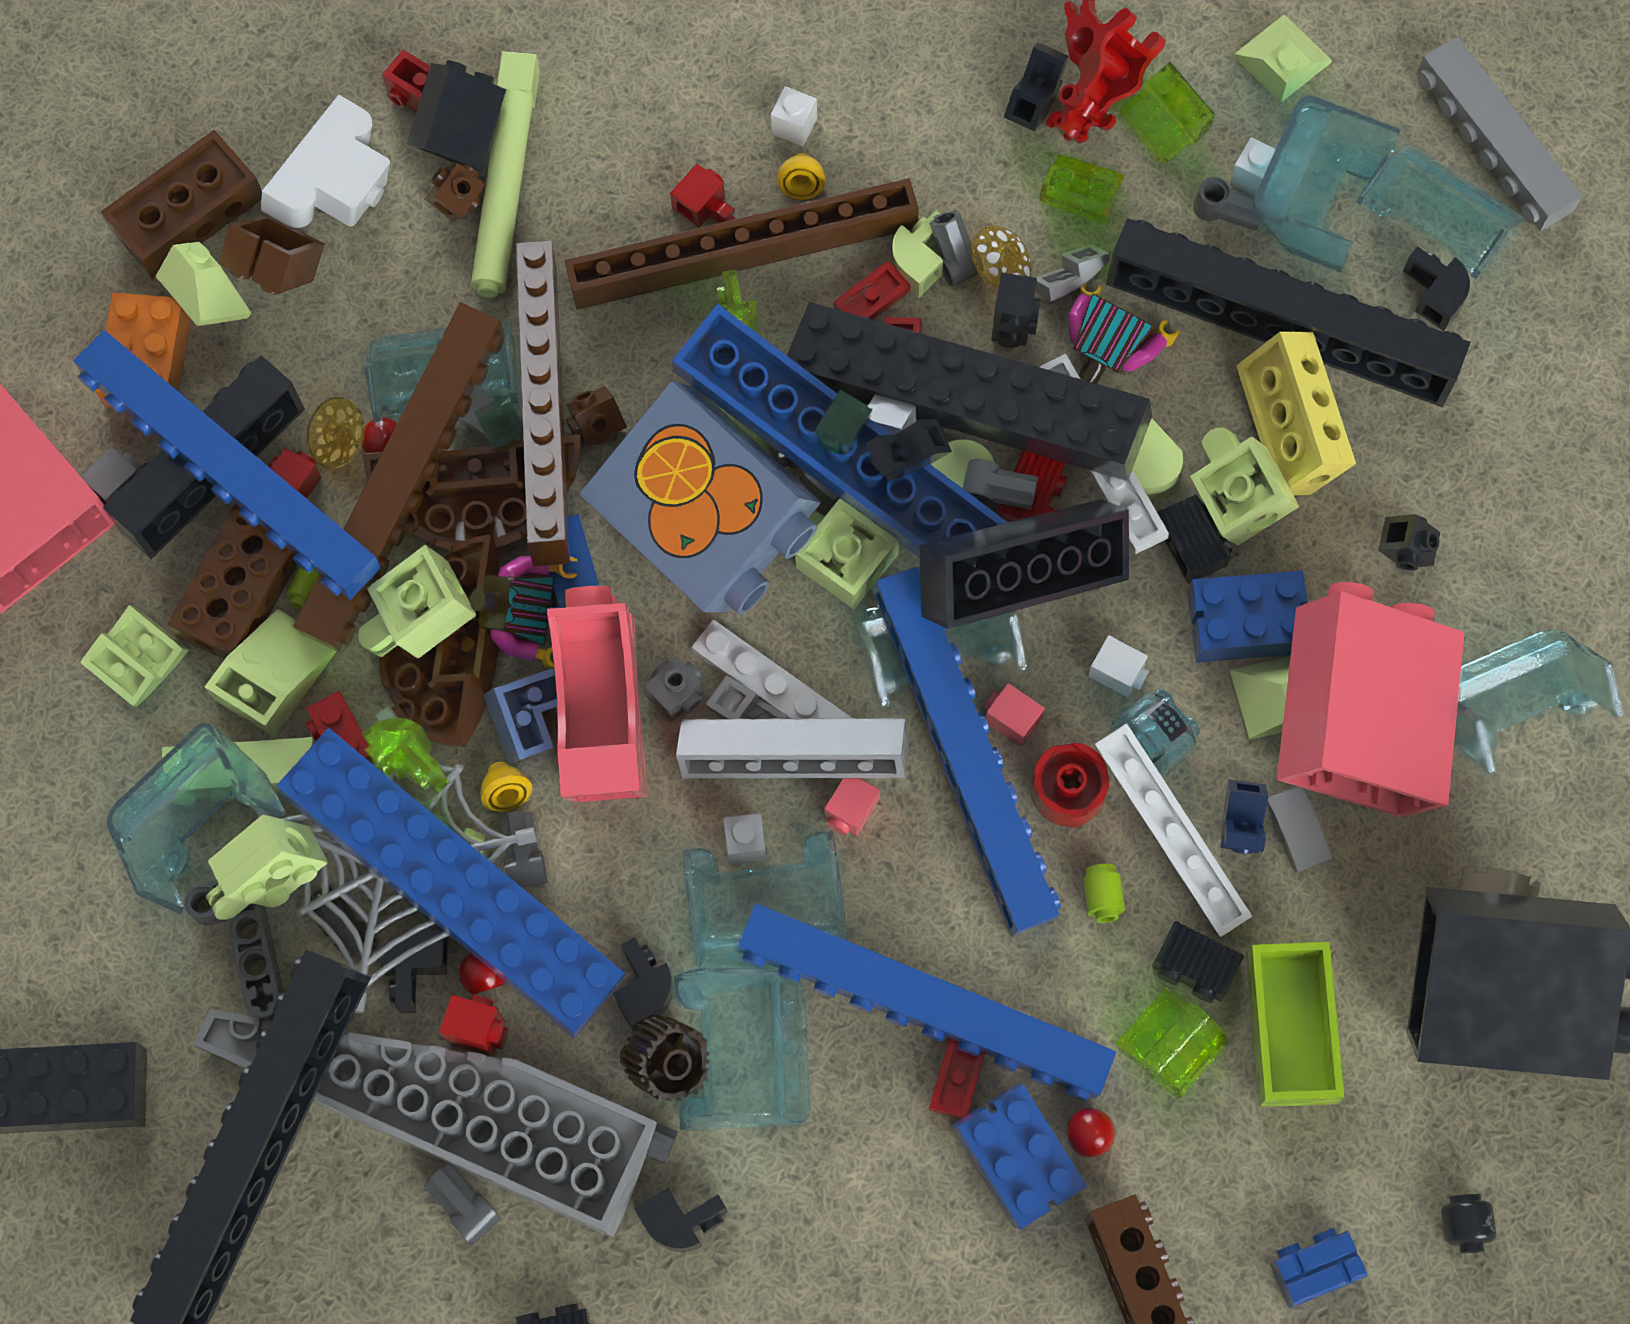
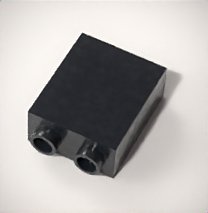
M1427 887L1407 1026V1035L1417 1061L1609 1080L1613 1054H1629L1630 1007L1621 1006L1625 979L1630 980V925L1616 904Z

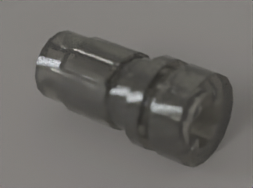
M328 885L329 892L334 890L331 885ZM322 888L310 897V902L322 896ZM340 896L331 900L332 903L347 915L358 930L364 945L367 929L366 923L358 921L355 917L356 914ZM325 904L312 910L327 922L341 939L354 964L361 961L360 952L352 933L343 920ZM316 923L318 927L322 930V932L325 934V936L330 937L327 934V932L318 923ZM375 935L373 938L371 953L378 947L380 941L377 939ZM334 942V946L337 948L338 951H340L338 946Z

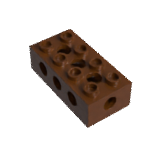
M213 130L103 209L101 214L113 234L153 279L156 277L173 245L193 242L203 243L259 202L262 198V189L255 175L221 136Z
M235 503L167 623V626L176 638L222 659H225L268 619L297 566V563L293 560L295 554L286 546L283 550H280L265 536L268 531L259 523L253 527L246 522L238 513L241 508ZM261 548L259 552L252 554L254 550ZM244 579L241 584L234 586L237 581ZM227 610L223 616L216 618L220 612Z
M1136 1194L1090 1211L1085 1218V1223L1125 1324H1153L1151 1320L1152 1311L1161 1312L1165 1316L1167 1324H1195L1191 1316L1187 1318L1184 1316L1180 1306V1302L1184 1301V1296L1177 1279H1169L1164 1266L1165 1263L1169 1262L1161 1240L1154 1241L1149 1229V1225L1153 1224V1219L1146 1202L1139 1203ZM1126 1235L1131 1237L1136 1243V1251L1130 1252L1125 1250L1120 1243V1236ZM1136 1273H1143L1150 1278L1152 1284L1150 1291L1143 1290L1137 1285Z

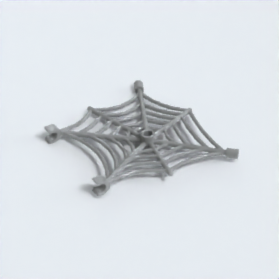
M388 707L375 715L379 720L378 722L388 733V741L373 765L378 768L386 756L385 775L392 781L395 768L411 781L436 790L428 802L414 799L431 813L432 809L441 799L442 813L448 826L478 852L499 847L488 859L490 862L494 863L510 844L517 843L520 846L537 842L534 827L515 831V835L505 836L489 829L472 814L463 797L459 775L463 770V765L458 763L454 768L429 761L418 754L402 737L399 731L402 725ZM396 739L414 759L428 767L449 773L443 783L438 785L429 782L404 769L395 760ZM453 782L455 783L457 799L466 816L483 832L497 839L478 842L465 835L455 825L448 811L446 791ZM265 798L252 806L259 817L264 814L279 818ZM301 814L281 819L296 822L308 819V817ZM318 826L310 827L313 834L323 831ZM314 834L318 844L331 851L337 866L338 888L329 892L328 873L325 865L320 869L322 875V896L310 902V882L303 884L304 906L298 908L296 914L298 916L307 914L327 932L338 946L348 967L356 970L354 962L343 942L329 924L312 910L325 904L343 920L352 933L361 955L359 972L366 975L368 966L392 947L435 924L429 919L393 939L370 956L374 934L418 909L415 906H411L376 926L378 913L393 901L403 898V896L399 893L393 894L380 904L383 884L386 882L370 869L359 876L355 862L364 865L344 847L338 845L339 843L334 839L327 840ZM338 854L347 858L351 868L353 880L347 883L344 881V869ZM375 878L374 891L372 892L365 882ZM359 887L367 894L371 900L369 916L346 892ZM340 896L366 922L367 929L364 945L358 930L347 915L332 903L331 900ZM443 931L410 948L370 976L371 979L368 986L414 953L449 935ZM364 992L355 1013L364 1012L367 993Z

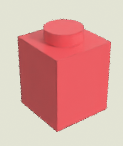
M1009 683L1002 692L996 689L984 706L988 710L986 713L988 725L1021 747L1043 719L1045 711L1042 705Z
M843 778L824 808L825 818L829 820L827 825L841 835L846 836L850 832L857 837L880 800V790L860 778Z

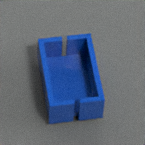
M1303 570L1192 579L1187 595L1191 624H1195L1192 634L1196 663L1291 655L1296 607L1308 602Z
M1015 1084L987 1102L989 1108L996 1110L995 1112L990 1113L988 1108L979 1107L951 1125L1013 1227L1021 1230L1050 1211L1047 1205L1048 1202L1058 1206L1087 1187L1024 1084Z

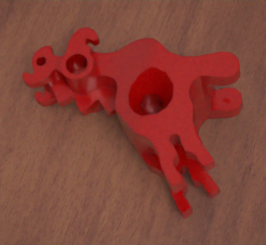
M1083 0L1082 5L1079 7L1080 13L1078 12V6L1072 1L1065 2L1064 10L1068 26L1064 35L1069 58L1079 67L1080 79L1076 85L1067 84L1060 90L1059 101L1064 105L1063 110L1052 113L1046 120V125L1049 128H1053L1055 125L1064 132V139L1067 141L1073 139L1077 143H1083L1088 140V131L1092 126L1102 130H1110L1115 125L1116 117L1112 113L1108 115V109L1116 101L1133 95L1141 88L1146 68L1165 46V39L1158 32H1151L1142 43L1127 32L1135 24L1137 18L1128 8L1121 9L1108 23L1103 24L1096 15L1095 0Z

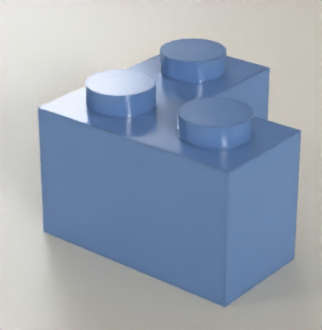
M554 668L502 685L483 694L508 764L554 748L542 716L543 712L557 708Z

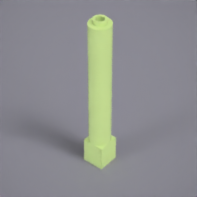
M502 51L497 85L505 88L506 92L492 137L471 278V287L477 290V293L483 297L493 298L506 290L532 107H535L540 75L537 54Z

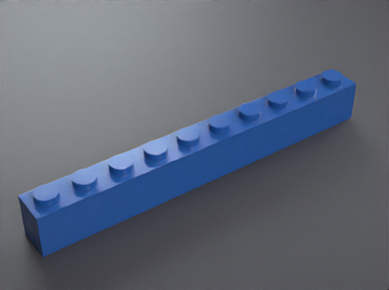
M103 330L73 360L81 372L77 376L78 379L88 389L94 392L98 388L107 395L104 400L118 414L126 411L132 416L133 419L130 422L138 431L146 437L152 433L160 440L157 445L172 459L178 455L187 463L184 468L195 479L201 482L205 478L214 485L211 491L227 505L230 501H233L241 508L238 513L246 522L253 527L259 523L268 531L265 536L280 550H283L285 546L295 554L293 560L307 573L314 570L322 576L321 584L333 595L338 596L341 592L351 600L379 571L380 565L370 551L107 331Z
M918 566L877 580L872 589L873 595L1011 937L1053 921L1060 916L1058 909L1061 908L1060 899L1056 890L1053 887L1049 888L1043 874L1046 873V865L1039 852L1034 853L1029 841V838H1032L1030 825L1024 816L1020 817L1015 806V803L1018 802L1016 791L1010 781L1005 782L1001 772V768L1004 767L1001 754L997 747H991L986 735L989 733L988 722L982 712L977 713L972 699H975L973 685L968 677L963 678L958 665L961 664L959 651L954 643L949 644L944 632L947 630L946 628L921 617V584Z
M757 903L754 905L737 947V952L743 954L741 959L748 964L763 968L764 964H768L778 968L777 974L787 980L799 983L800 978L815 984L813 987L815 991L833 998L836 993L850 998V1005L866 1012H871L872 1008L887 1013L885 1019L896 1025L907 1027L909 1022L923 1028L921 1034L930 1039L943 1042L945 1037L958 1041L957 1049L969 1055L979 1057L980 1052L983 1051L986 1055L995 1058L993 1062L995 1065L1015 1072L1016 1067L1031 1073L1029 1077L1031 1080L1051 1087L1053 1082L1067 1088L1066 1094L1087 1102L1089 1097L1095 1099L1101 1095L1117 1052Z

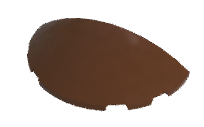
M581 435L564 436L567 493L575 481L580 463ZM524 440L508 441V445L443 450L437 460L440 465L432 482L427 481L420 493L423 495V500L418 511L414 515L410 513L404 525L407 528L406 532L411 536L430 543L434 547L452 551L451 546L478 536L492 535L495 539L496 549L509 546L526 538ZM383 452L363 454L364 468L368 480Z
M492 535L478 536L451 546L452 553L444 557L450 564L469 602L471 594L475 589H483L484 579L487 575L499 574L495 539ZM475 611V617L420 658L415 657L400 646H396L383 657H379L382 686L389 691L394 706L391 707L392 710L407 727L414 729L429 741L452 747H466L483 715L486 706L483 694L491 690L499 647L491 639L490 631L480 628L478 623L480 611Z

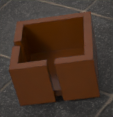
M262 214L250 218L249 221L243 220L229 225L218 264L230 269V273L233 276L241 279H250L252 277V281L260 284V288L263 291L279 295L311 283L314 280L325 243L293 227L287 226L267 214Z

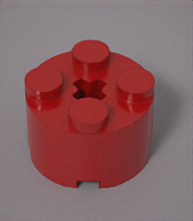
M1082 743L1056 745L1044 752L1036 764L1031 783V799L1038 812L1048 821L1069 828L1078 827L1092 820L1100 812L1109 789V774L1104 759L1093 748ZM1071 780L1077 783L1075 788L1067 789L1063 786L1064 783L1068 784Z

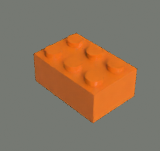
M112 292L105 331L179 392L191 318L173 297ZM97 388L95 393L103 405L111 408L104 400L107 395Z

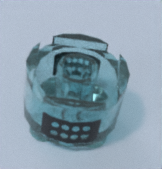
M1159 689L1155 693H1147L1116 717L1110 726V732L1112 733L1127 723L1161 777L1194 752L1196 746L1195 737L1200 734L1198 724L1191 717L1184 716L1181 710L1174 705L1172 696L1163 689Z

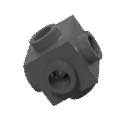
M677 656L670 663L667 661L661 663L652 672V679L644 685L646 697L671 723L684 711L689 713L694 710L703 699L701 696L704 693L701 681L703 675L691 662L688 661L684 664Z

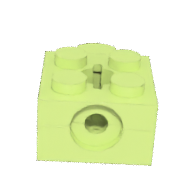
M1225 428L1212 429L1204 436L1201 443L1202 449L1210 464L1190 477L1222 537L1238 546L1299 508L1295 497L1265 445L1253 437L1240 444L1237 436Z
M840 498L825 517L816 510L809 516V519L817 526V529L806 546L795 555L796 568L854 610L898 556L899 540Z
M424 545L369 586L367 590L379 614L360 627L358 633L359 643L379 657H383L396 646H400L410 654L420 658L475 617L476 613L472 609L448 561Z
M263 814L208 860L219 885L206 895L210 906H212L216 918L219 920L235 917L251 903L274 908L285 903L289 899V895L299 886L313 880L317 872L328 861L309 826Z

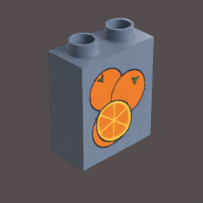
M674 381L668 384L579 493L703 612L728 613L733 609L739 615L750 610L767 591L770 583L761 573L780 552L786 559H789L801 551L811 540L817 526L809 519V516L821 503L820 500L709 398L693 386Z

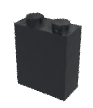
M447 60L445 65L431 63L407 145L460 165L464 163L474 169L482 170L506 89L495 85V78L480 72H475L474 75L466 73L467 66L451 60Z

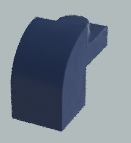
M1228 779L1221 829V848L1231 849L1240 854L1264 851L1266 839L1264 819L1268 802L1266 784Z

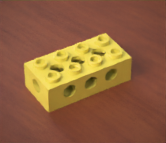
M1280 331L1236 365L1260 442L1268 448L1293 495H1311L1356 464L1313 332Z

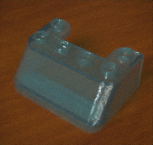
M1308 96L1300 99L1293 109L1256 192L1253 202L1255 214L1286 251L1341 273L1353 241L1322 228L1345 173L1364 180H1375L1382 176L1401 129L1318 97Z

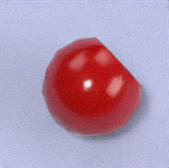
M386 417L374 418L363 427V436L360 440L363 452L365 454L383 452L397 422Z
M471 953L467 954L461 962L459 981L470 994H477L504 985V980Z
M1092 1107L1084 1108L1074 1113L1069 1119L1066 1128L1067 1141L1071 1148L1079 1155L1089 1158L1099 1157L1108 1152L1114 1144L1116 1135L1114 1123L1109 1115L1102 1110Z

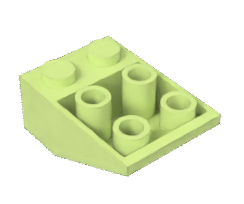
M279 609L225 658L205 686L215 701L275 738L337 652L301 635L293 628L296 620Z

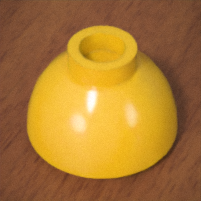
M798 153L787 159L780 167L777 175V185L780 191L796 200H808L818 196L826 184L825 172L821 164L807 153Z
M496 762L488 768V773L481 784L480 796L482 804L487 809L496 812L514 810L529 799L532 794V784L520 769L509 766L506 762Z

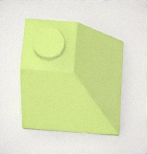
M1285 14L1234 54V58L1280 103L1332 61Z
M200 242L172 246L156 277L197 326L250 317L251 311L221 266L210 255L209 250Z
M1290 656L1229 670L1249 740L1282 733Z

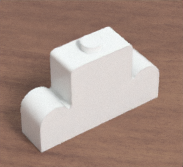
M338 95L262 190L261 210L287 226L301 228L307 226L312 221L314 207H317L347 226H354L369 206L375 207L380 201L384 192L383 187L388 180L390 160L369 147L372 131V118L370 114L363 108Z

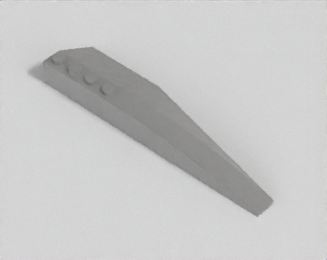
M210 1010L193 1045L245 1069L248 1065L252 1064L258 1051L256 1050V1043L259 1036L265 1029L269 1028L272 1021H262L254 1016ZM351 1032L345 1033L313 1101L610 1238L614 1237L630 1203L657 1122L516 1059L496 1058L473 1052L465 1053L447 1050L443 1047H429L406 1041Z

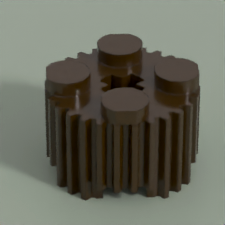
M660 1015L647 1017L644 1020L643 1026L638 1024V1030H632V1038H627L629 1044L624 1045L620 1051V1063L626 1067L624 1072L629 1075L628 1079L633 1082L634 1086L660 1101L668 1100L671 1102L673 1099L680 1100L681 1095L686 1098L692 1093L697 1095V1089H703L704 1087L703 1081H708L706 1077L708 1068L705 1067L709 1063V1060L706 1059V1056L709 1055V1052L706 1051L708 1040L702 1037L703 1034L696 1029L667 1016L665 1018Z

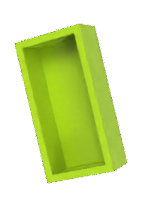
M1330 942L1252 945L1246 953L1259 1107L1338 1104L1344 1098V1086Z

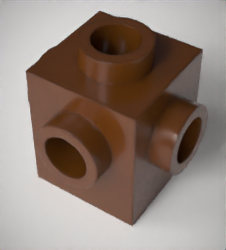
M455 163L447 167L442 166L431 179V183L434 186L424 200L450 220L462 219L467 211L471 213L481 202L483 196L479 193L485 184L477 179L479 174L467 164L462 163L460 165Z
M605 386L595 391L582 392L574 398L573 402L566 405L571 417L566 419V422L572 434L581 435V438L588 446L606 443L613 437V434L627 428L614 396Z

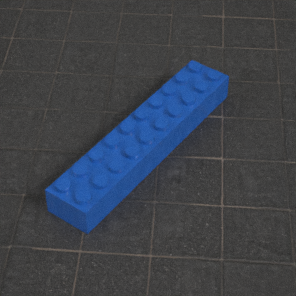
M719 304L713 308L672 360L674 373L839 498L897 538L901 545L919 558V545L1008 523L931 464L902 478L888 481L886 476L883 477L881 472L872 464L870 458L871 451L867 442L877 436L891 434Z
M328 728L276 785L282 797L573 1039H575L624 980L625 972L331 729Z

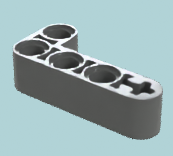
M214 880L192 887L184 898L186 912L199 924L205 926L227 921L245 1006L248 1012L255 1018H259L262 1021H272L275 1015L273 1013L275 1002L284 990L265 906L251 903L235 917L219 920L216 918L212 907L205 913L197 912L199 903L206 898V895L219 885L218 881ZM258 924V931L254 937L250 939L242 938V932L247 925ZM260 959L266 960L265 970L261 974L256 976L250 975L251 965L255 961ZM263 987L265 994L272 1000V1002L268 1003V1010L266 1011L259 1007L264 1004L263 993L258 989Z

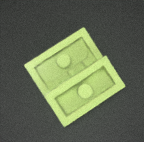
M129 605L108 634L101 633L80 663L133 707H137L178 665L189 649L136 606Z

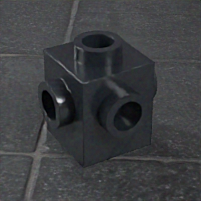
M1417 514L1385 517L1378 551L1395 562L1396 566L1402 570L1415 571L1418 567L1434 566L1441 532L1430 525L1426 518Z

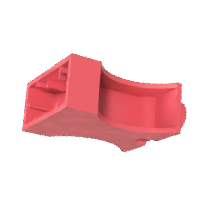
M584 586L566 589V608L547 609L556 680L558 713L557 753L561 797L573 803L648 797L646 758L638 692L635 618L632 613H629L626 603H617L616 596L611 595V587Z

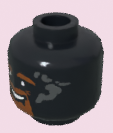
M1464 1194L1449 1197L1450 1203L1444 1205L1441 1211L1446 1242L1453 1246H1460V1253L1463 1254L1484 1252V1244L1490 1243L1496 1238L1492 1204L1482 1200L1481 1194Z

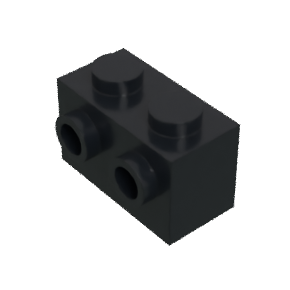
M1001 272L991 341L998 342L999 345L1006 348H1016L1019 345H1027L1028 334H1036L1041 299L1034 298L1037 278Z

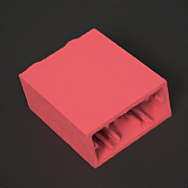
M0 384V613H3L115 524L103 509L105 505Z
M1354 582L1331 584L1328 588V596L1296 607L1277 780L1397 817H1405L1448 806L1464 632L1436 623L1435 610L1429 606L1417 603H1399L1388 607L1374 602V590L1367 585Z

